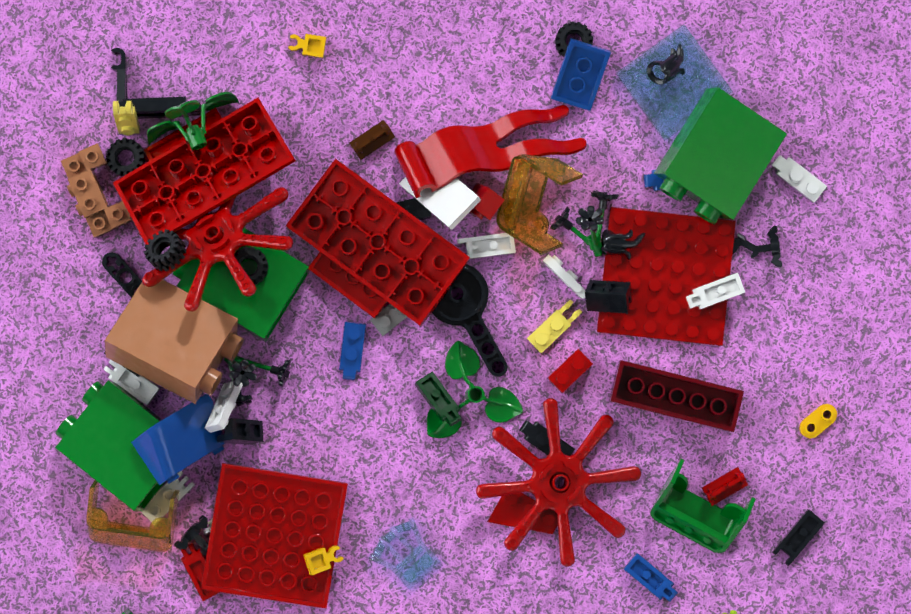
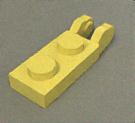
M113 101V115L118 133L123 135L140 134V125L132 101H126L125 107H120L118 101Z
M571 299L559 310H556L527 338L540 353L546 350L572 325L571 323L582 313L578 309L568 320L562 315L574 303Z

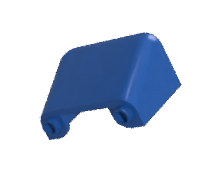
M208 394L200 397L196 404L190 403L156 423L131 442L159 485L165 481L168 484L179 478L178 473L207 454L213 453L215 456L225 449L223 447L225 443L217 442V436L223 434L222 430L210 433L205 429L214 407L213 401Z

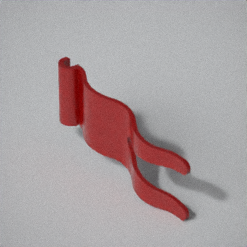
M559 105L547 110L528 109L516 111L483 126L456 125L442 128L418 144L412 141H405L395 148L394 153L415 198L421 197L420 192L423 189L430 188L434 192L463 174L473 171H506L516 168L533 158L545 155H571L584 150L587 147V142L584 138L567 141L529 139L505 148L497 147L498 142L504 140L520 128L532 124L552 123L568 116L569 108L566 105Z

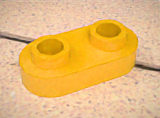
M822 404L804 418L799 425V431L802 436L815 438L834 423L837 418L835 407L830 404ZM826 410L830 412V417L827 419L823 416ZM809 424H812L814 426V430L812 432H809L807 430V426Z

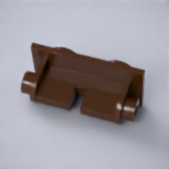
M382 120L349 142L359 159L362 160L395 138L388 124Z

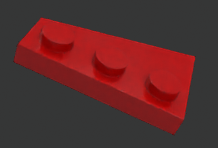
M523 493L501 496L487 522L516 527L534 506L536 500ZM551 509L542 512L530 530L553 534L558 526L556 512Z

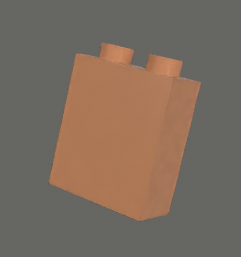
M164 280L153 287H146L142 282L104 340L106 358L196 404L202 392L211 396L218 387L223 373L216 369L225 357L233 361L242 347L244 338L237 335L238 318L201 300L196 311H187L184 308V303L188 292Z

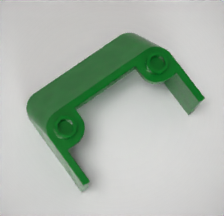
M681 458L665 482L650 511V515L655 521L712 552L723 553L747 523L756 499L752 497L744 508L735 503L726 504L723 509L716 505L712 506L707 500L686 490L689 482L683 474L679 473L685 461Z

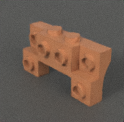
M99 143L61 160L69 181V185H67L71 197H76L78 204L75 207L79 215H83L86 218L94 238L133 221L123 201L109 207L93 170L108 163L104 158Z

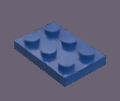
M571 38L550 96L551 99L591 111L611 51Z

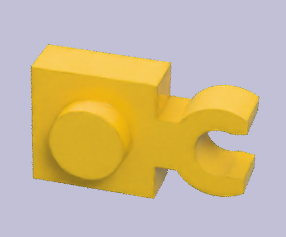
M305 34L304 40L298 35H290V39H295L298 43L296 46H289V50L298 51L303 49V56L323 59L326 37Z
M332 546L328 552L322 547L304 554L309 574L315 575L330 569L331 561L341 562L344 559L342 556L334 557V552L339 550L340 546Z

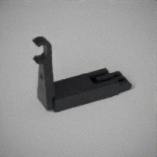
M121 48L111 50L114 55H121V64L111 67L113 71L117 72V101L120 107H125L126 101H132L138 119L167 118L165 115L167 109L188 101L186 96L128 99L126 54ZM201 104L196 110L187 113L188 117L201 116Z

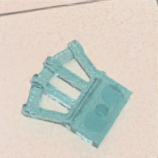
M414 517L410 518L408 522L397 526L393 525L390 528L391 531L379 538L373 554L370 553L368 559L391 569L409 590L441 562L422 541ZM412 529L418 546L414 548L401 534L402 532ZM395 537L410 551L405 558L390 544ZM385 547L399 561L396 566L380 558Z

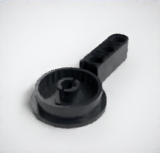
M466 264L432 314L446 324L464 327L489 372L495 377H500L506 373L508 366L482 319V313L488 302V286L483 275L474 267ZM460 288L463 291V297L458 300L454 299L451 296L453 289ZM474 325H481L483 327L484 333L478 337L472 334L471 330ZM485 343L493 345L494 351L492 354L486 355L482 352V346ZM496 361H500L504 365L503 372L499 374L492 370V365Z

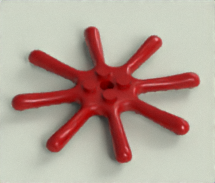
M284 187L275 189L272 193L237 216L231 214V209L236 199L234 197L222 204L216 212L207 213L198 218L192 228H181L175 233L182 240L188 241L186 253H183L185 258L180 259L181 263L179 265L176 263L174 269L169 267V271L164 269L159 271L155 268L147 272L142 278L143 284L146 287H153L189 261L199 259V268L184 303V308L187 311L193 312L200 305L211 267L215 263L223 261L226 263L242 294L247 297L254 295L256 286L234 254L242 246L284 251L292 248L293 239L290 236L243 233L244 227L249 222L283 203L288 198V190Z
M549 398L543 403L550 447L549 455L544 459L537 458L503 427H496L492 432L493 439L532 468V476L526 481L480 484L476 488V494L480 499L522 492L533 493L536 499L534 506L504 541V546L509 551L516 550L542 512L551 509L557 514L560 562L563 566L569 567L575 562L568 518L569 510L574 506L581 507L614 537H622L626 531L624 525L586 497L585 490L591 484L637 481L641 477V470L637 466L587 473L582 467V462L613 426V418L606 414L602 415L578 450L573 455L568 456L563 454L560 446L558 403L555 399ZM559 476L564 480L561 488L555 486V479Z

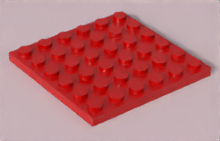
M610 207L608 230H611L614 234H627L632 230L633 236L626 239L630 241L636 239L641 233L646 234L636 247L625 249L630 252V259L625 254L605 255L602 281L631 282L632 301L629 303L628 314L599 312L597 332L723 346L727 300L699 310L698 306L690 309L686 296L693 294L692 290L730 276L736 221L718 219L716 224H712L698 216Z
M222 463L201 589L327 609L334 562H330V569L310 575L303 555L322 547L328 552L330 547L338 545L348 483Z

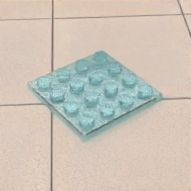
M685 25L679 27L616 72L617 77L664 142L682 129L707 88L719 87L729 95L733 93ZM681 44L684 60L680 68L685 69V74L681 75L679 73L674 79L663 85L651 81L646 71L649 63L652 61H664L670 56L671 48L677 51L678 45ZM654 65L652 69L654 75L664 79L665 74L661 71V67Z

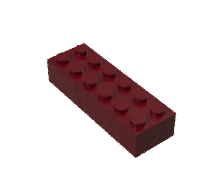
M619 360L609 401L734 432L744 391Z

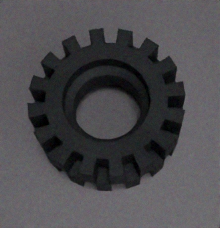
M572 21L560 27L555 38V47L560 55L565 56L568 47L566 38L573 33L578 34L582 38V42L593 45L592 32L585 24L582 25L581 22L574 23Z
M118 139L110 145V149H107L106 160L108 166L114 173L122 177L145 163L143 148L132 139ZM123 150H130L134 155L133 162L128 166H123L118 161V155Z
M165 229L164 232L162 230L158 231L159 235L153 234L154 238L152 240L149 238L147 241L149 245L145 244L144 247L146 249L144 251L146 259L159 271H163V269L169 271V267L174 269L175 264L179 265L181 263L179 260L185 258L183 253H186V245L174 231ZM170 246L164 254L160 255L166 247Z
M243 247V249L237 250L234 256L240 265L245 259L256 261L257 270L248 276L255 286L258 285L267 276L268 262L265 255L254 247Z

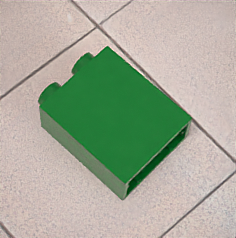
M719 87L707 88L653 174L664 180L659 189L669 197L681 202L683 197L687 195L696 201L698 205L694 209V213L712 224H716L719 217L734 220L787 133Z
M246 228L243 229L245 234H254ZM242 246L239 249H243V247L251 248L254 246ZM254 247L265 255L268 262L267 276L256 285L255 294L249 297L244 296L226 263L222 261L215 263L211 267L201 300L238 318L239 327L267 342L310 270L309 266L282 250ZM199 259L191 260L173 272V275L180 279L177 285L178 288L189 293L200 265ZM245 259L241 263L242 268L248 275L255 273L257 270V263L253 259Z
M108 380L105 385H102L97 381L87 390L82 398V401L88 406L77 419L73 415H69L57 429L56 435L61 440L55 448L133 511L142 512L164 483L158 484L131 442L163 419L115 382Z

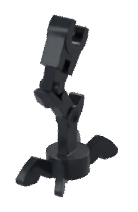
M773 226L769 230L767 235L770 237V244L755 246L747 241L744 235L738 233L737 238L734 239L732 255L740 246L753 252L751 258L756 257L761 252L771 251L773 256L771 263L777 267H782V261L779 260L781 256L779 239L775 234L778 232L777 226Z
M204 515L200 516L199 522L194 523L181 537V541H176L174 546L177 549H187L188 542L194 539L201 546L203 556H206L208 543L199 533L201 529L207 528V517Z

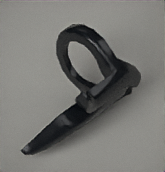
M678 45L677 51L671 48L670 56L664 61H652L649 63L646 71L651 81L663 85L674 79L679 73L681 75L685 74V69L680 68L684 60L682 45ZM654 65L661 67V71L665 74L664 79L654 75L652 70Z
M604 230L601 238L602 252L604 255L625 254L630 259L631 254L625 249L636 247L646 233H641L636 239L630 241L626 239L633 236L632 230L627 234H614L611 230Z

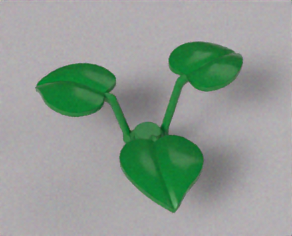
M221 92L205 100L206 103L201 105V128L198 125H192L187 113L196 110L200 106L199 101L191 100L181 103L179 106H173L165 111L166 117L174 119L183 115L188 125L187 133L180 126V121H164L147 130V141L150 145L162 134L178 128L185 137L186 142H189L192 150L202 149L207 146L204 136L207 134L205 129V111L231 103L239 104L238 98L231 92Z
M461 341L455 342L446 355L445 369L452 379L456 380L463 377L464 381L469 385L465 392L466 400L458 405V407L461 409L468 403L474 404L484 400L488 402L485 406L486 415L490 420L498 423L506 422L522 414L523 408L521 403L508 389L503 387L492 388L488 399L481 387L474 386L467 376L477 373L480 367L479 357L473 349ZM431 408L427 414V435L433 438L449 437L460 429L462 420L453 426H449L446 420L442 422Z

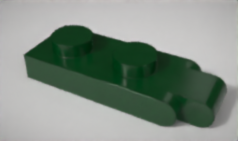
M433 371L415 382L416 388L442 422L446 420L449 426H453L462 420L458 413L460 408Z

